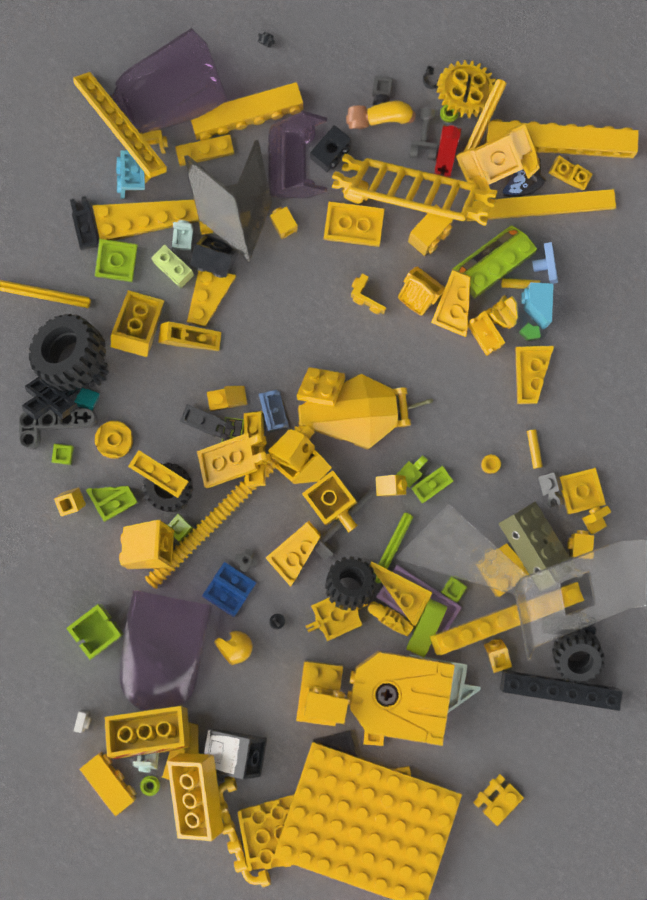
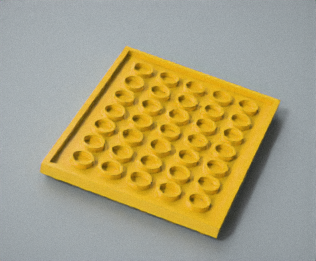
M312 742L273 858L392 900H428L462 794Z

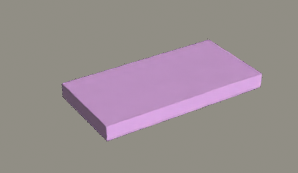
M396 565L392 571L393 573L432 592L431 599L448 606L436 634L447 630L462 607ZM383 585L376 598L406 617Z

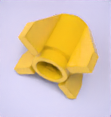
M504 295L492 308L485 310L491 321L503 329H510L517 324L518 308L517 301L513 296L507 299Z

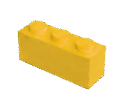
M100 752L79 770L116 817L137 799L135 796L136 792L131 785L127 786L123 781V774L118 769L115 770L111 765L112 760L107 757V754L103 755Z

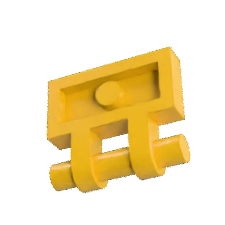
M501 774L495 779L493 778L489 782L490 785L483 792L480 791L477 795L478 797L473 802L478 808L483 803L487 805L482 812L496 826L524 799L510 783L504 788L501 786L505 780ZM497 790L499 794L491 801L488 797Z

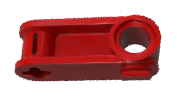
M443 125L434 174L440 175L441 169L445 170L444 177L450 178L461 128L453 125Z

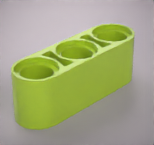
M431 598L429 599L406 650L423 658L426 656L432 643L430 636L436 634L448 606Z

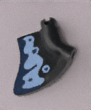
M539 157L540 168L529 179L523 169L513 173L502 191L504 196L517 197L528 195L544 185L546 179L541 175V159Z

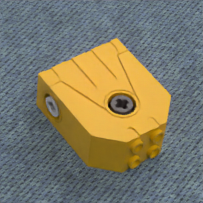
M377 651L357 665L355 671H351L350 684H353L352 691L348 690L347 693L350 710L366 733L443 746L455 665L449 662ZM388 689L391 694L384 698L382 692Z

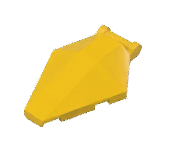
M359 374L343 383L334 407L312 402H305L299 405V423L302 426H309L318 433L341 441L345 440L354 443V445L368 450L394 428L411 426L406 400L407 388L392 389L363 374ZM396 396L399 397L401 420H398Z

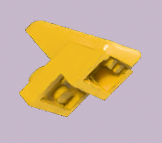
M417 266L408 272L403 281L405 284L398 294V299L409 309L423 316L431 304L434 305L442 297L445 287Z

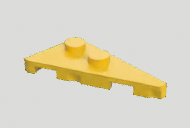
M371 561L369 566L373 568V572L412 625L416 626L432 592Z

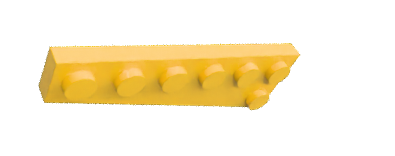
M207 199L92 206L99 239L112 241L172 228L173 222H178L179 220L194 223L199 222L201 219L211 218Z

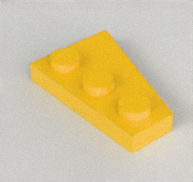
M454 269L452 270L431 323L467 337L471 276Z
M198 271L187 323L206 327L237 276L229 274L226 278H219L211 272Z
M308 521L266 557L290 587L295 582L320 539L321 534Z

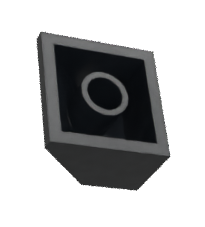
M205 234L195 245L190 265L199 271H208L216 277L226 278L232 270L241 246Z

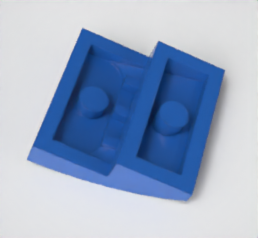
M224 562L202 594V597L232 617H235L256 585V582Z

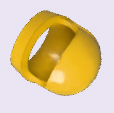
M241 631L229 632L231 636L229 641L217 638L214 641L218 650L231 665L247 660L253 648L249 636Z

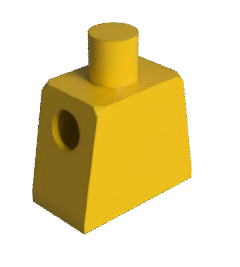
M305 425L300 433L290 429L268 452L278 463L300 472L315 449V446L309 440L315 432L307 425Z

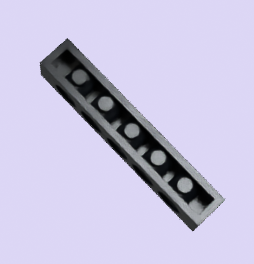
M502 670L500 690L503 693L620 711L623 691L616 687L584 682L576 684V681L571 683L565 679Z

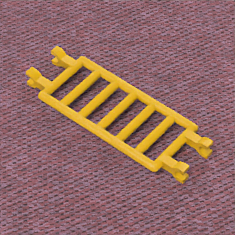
M344 154L342 161L347 162L343 164L342 170L358 171L355 178L345 177L338 171H335L332 176L333 179L338 180H334L332 188H348L350 194L459 221H465L467 218L477 220L479 224L485 226L488 218L483 216H488L490 209L472 208L474 200L483 201L490 207H494L496 200L490 197L495 198L497 190L484 191L480 190L477 184L370 158L360 161L348 154ZM369 166L379 168L369 190L358 188ZM386 172H395L397 175L387 195L376 192ZM405 175L416 177L405 199L394 197ZM423 179L434 182L424 204L413 201ZM441 184L452 186L442 208L431 206ZM459 188L470 191L461 213L450 210Z

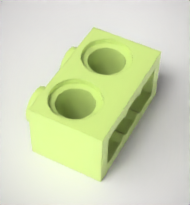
M165 245L151 258L153 263L180 288L194 276L192 270Z

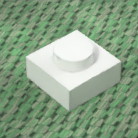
M81 710L78 712L74 727L75 732L82 733L85 729L89 728L91 717H88V711Z

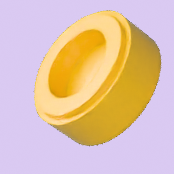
M487 455L481 461V468L487 474H494L501 467L500 459L496 455Z

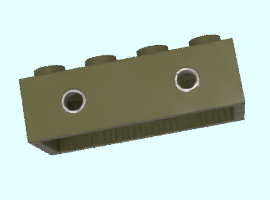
M536 501L498 523L539 591L555 584L576 568Z

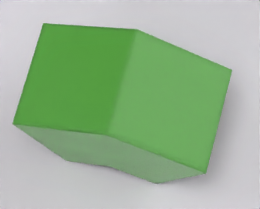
M529 322L519 332L527 341L538 340L541 337L539 326H532Z

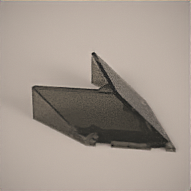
M255 140L238 184L224 186L188 155L184 156L186 173L199 221L211 228L213 233L235 251L237 250L250 263L253 251L266 222V217L272 206L259 141Z

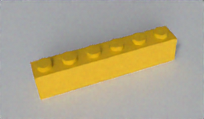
M295 82L190 112L189 116L196 140L210 139L213 135H225L234 129H245L248 125H260L265 120H277L286 114H298L303 110V101L298 84Z

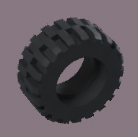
M64 314V316H55V319H49L46 321V325L38 329L37 335L34 334L32 338L33 343H30L29 347L31 351L29 353L30 366L37 376L53 388L61 391L66 389L68 391L75 390V387L81 388L85 386L84 383L92 381V377L99 373L100 366H103V356H106L105 340L94 326L79 315ZM77 342L73 353L66 360L58 363L63 350L70 344Z

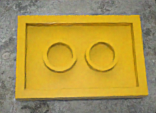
M329 201L324 240L379 247L384 209Z

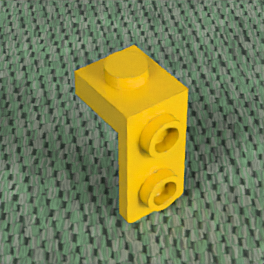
M362 273L360 278H355L351 286L354 288L351 292L353 301L361 306L365 304L375 314H384L386 311L385 306L361 294L369 278Z

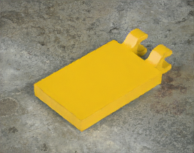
M246 433L197 451L204 487L210 488L259 470V464L270 463V454L266 455V452H261L255 455L254 447L267 444L266 436L262 437V434H257L251 437V434Z

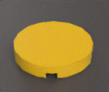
M108 421L98 428L95 434V445L103 456L110 459H118L124 457L131 450L133 435L126 424L119 421Z

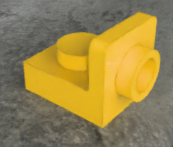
M494 639L484 644L493 673L512 667L508 649L502 639Z

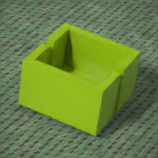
M97 604L66 628L76 642H81L84 639L85 643L79 646L89 660L94 659L125 635L115 621H109L112 617L102 604Z

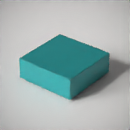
M81 388L75 402L77 406L93 411L100 398V393Z

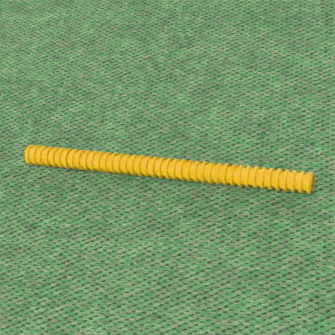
M299 423V426H298V427H297V426L294 427V428H295L294 431L300 433V431H301L305 426H302V425H300V423ZM271 454V462L265 464L266 477H269V474L274 472L273 470L276 469L275 466L278 464V461ZM245 477L243 482H239V486H235V490H231L232 493L230 495H226V499H222V503H218V507H214L213 512H209V516H205V520H201L202 523L200 525H196V529H192V533H188V537H184L183 542H179V546H175L176 549L173 550L172 568H153L154 571H150V575L145 576V580L154 589H157L158 585H161L162 581L166 580L167 576H170L171 572H174L175 568L179 567V564L183 563L184 559H187L188 555L192 554V551L196 550L197 546H200L201 542L205 541V538L209 537V534L213 533L214 529H217L218 525L222 524V521L226 520L227 516H230L231 512L235 511V508L239 507V504L243 503L244 499H247L248 495L257 489L256 487L247 488Z

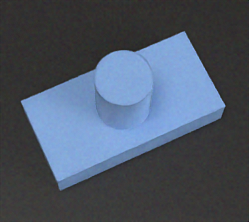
M552 242L544 243L546 258L532 261L534 272L548 270L550 283H558Z

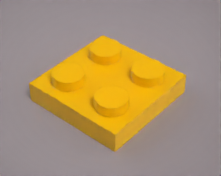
M308 367L298 390L297 400L334 407L345 381V373Z
M596 468L560 477L563 488L561 493L567 515L592 509L598 505H606Z

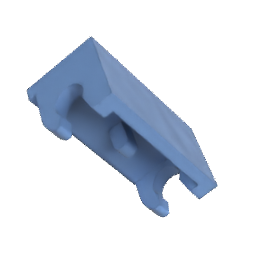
M273 390L260 393L259 397L268 432L271 433L289 428L280 391Z

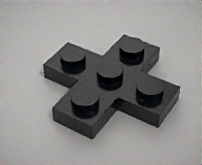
M40 377L25 385L26 392L32 395L33 398L24 403L22 409L34 420L49 410H52L63 419L78 409L77 403L69 398V396L80 389L78 387H75V390L68 391L66 389L61 391L51 387Z

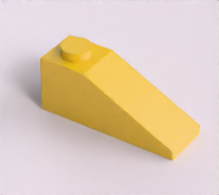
M170 321L160 324L158 343L219 351L221 332Z

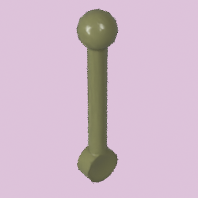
M430 398L425 401L407 406V408L409 410L418 406L432 403L433 399ZM397 407L398 415H399V414H400V407Z

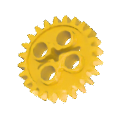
M464 60L461 65L459 61H456L455 66L451 63L449 68L445 67L443 73L440 74L437 83V93H440L438 99H444L442 106L448 104L447 111L453 109V115L460 112L461 117L465 113L470 118L472 113L475 117H478L479 112L482 113L496 79H490L492 73L486 74L487 68L480 69V63L474 66L473 61L469 65ZM469 75L471 76V79L468 86V95L466 97V103H464L463 99L466 92V84Z

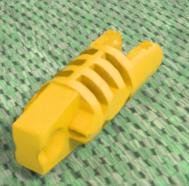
M376 601L369 603L368 611L378 618V621L398 633L409 636L414 625L390 607H385Z

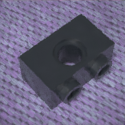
M333 125L310 152V159L326 172L330 169L333 170L339 164V158L344 154H348L351 150V138ZM330 147H334L337 149V151L334 153H330L327 151V149Z

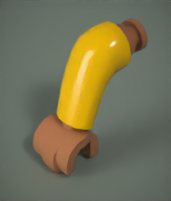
M402 101L381 103L368 108V111L365 106L358 105L348 108L346 123L349 124V129L357 128L359 130L369 127V123L371 126L387 122L405 124L412 123L416 118V113L409 104Z

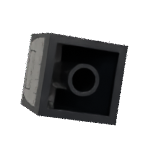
M219 729L208 730L205 737L206 746L204 754L214 755L216 773L239 779L261 777L267 738Z

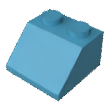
M530 282L527 288L524 289V292L521 293V304H524L523 310L541 329H546L552 322L553 284Z

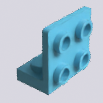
M121 150L120 157H117L116 163L117 193H121V199H125V190H145V176L143 169L127 150Z

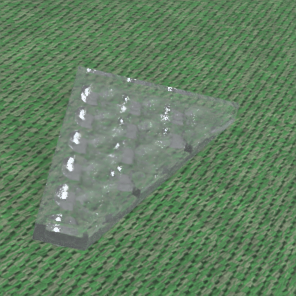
M450 504L397 556V559L401 562L427 568L441 574L444 573L478 585L488 586L519 597L534 584V581Z

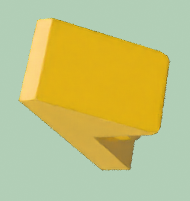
M224 386L225 389L207 392L210 412L248 405L245 386Z

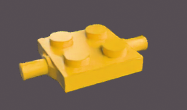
M329 597L311 605L316 621L305 625L306 629L314 626L307 630L308 633L319 628L324 633L326 640L329 641L362 626L358 615V607L354 611H351V608L343 610L342 606L338 608L335 606V602L331 603Z

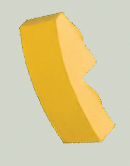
M561 156L556 157L548 172L557 179L580 190H585L593 175L579 164L573 165Z

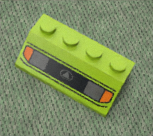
M510 225L452 268V270L454 269L471 276L470 294L475 299L532 257L537 248L525 233Z

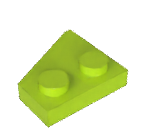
M129 486L86 489L104 522L138 504Z

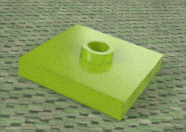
M100 239L95 277L133 283L138 244Z

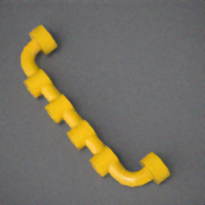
M227 776L224 778L225 782L218 786L224 821V832L222 833L223 835H229L230 842H227V847L230 854L235 853L237 860L234 861L235 870L237 873L242 872L243 877L250 884H261L262 887L271 885V879L267 869L259 871L257 877L251 875L250 871H248L247 861L242 851V844L237 837L234 822L230 817L228 805L223 797V792L226 789L229 793L238 789L235 778Z

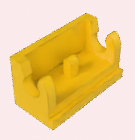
M485 311L469 321L468 328L486 356L505 344V341Z

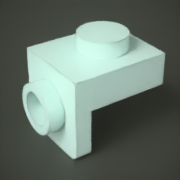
M179 220L178 222H173L172 249L191 251L194 228L192 224H189V221Z
M159 753L137 756V761H133V766L138 768L140 772H150L151 769H157Z

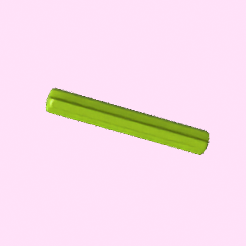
M406 512L403 514L378 565L388 569L413 519L411 514ZM376 576L375 582L380 584L381 581Z

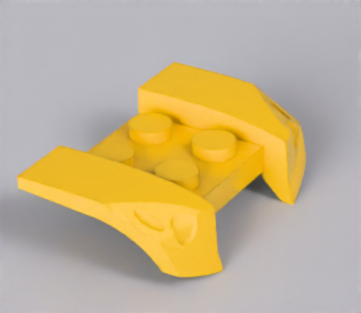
M525 123L508 130L507 134L478 148H470L455 155L466 181L479 185L480 190L484 191L491 190L489 184L522 169L529 179L540 168L539 159Z

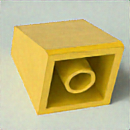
M161 520L123 527V533L121 534L122 552L119 555L121 565L127 569L172 568L174 529Z

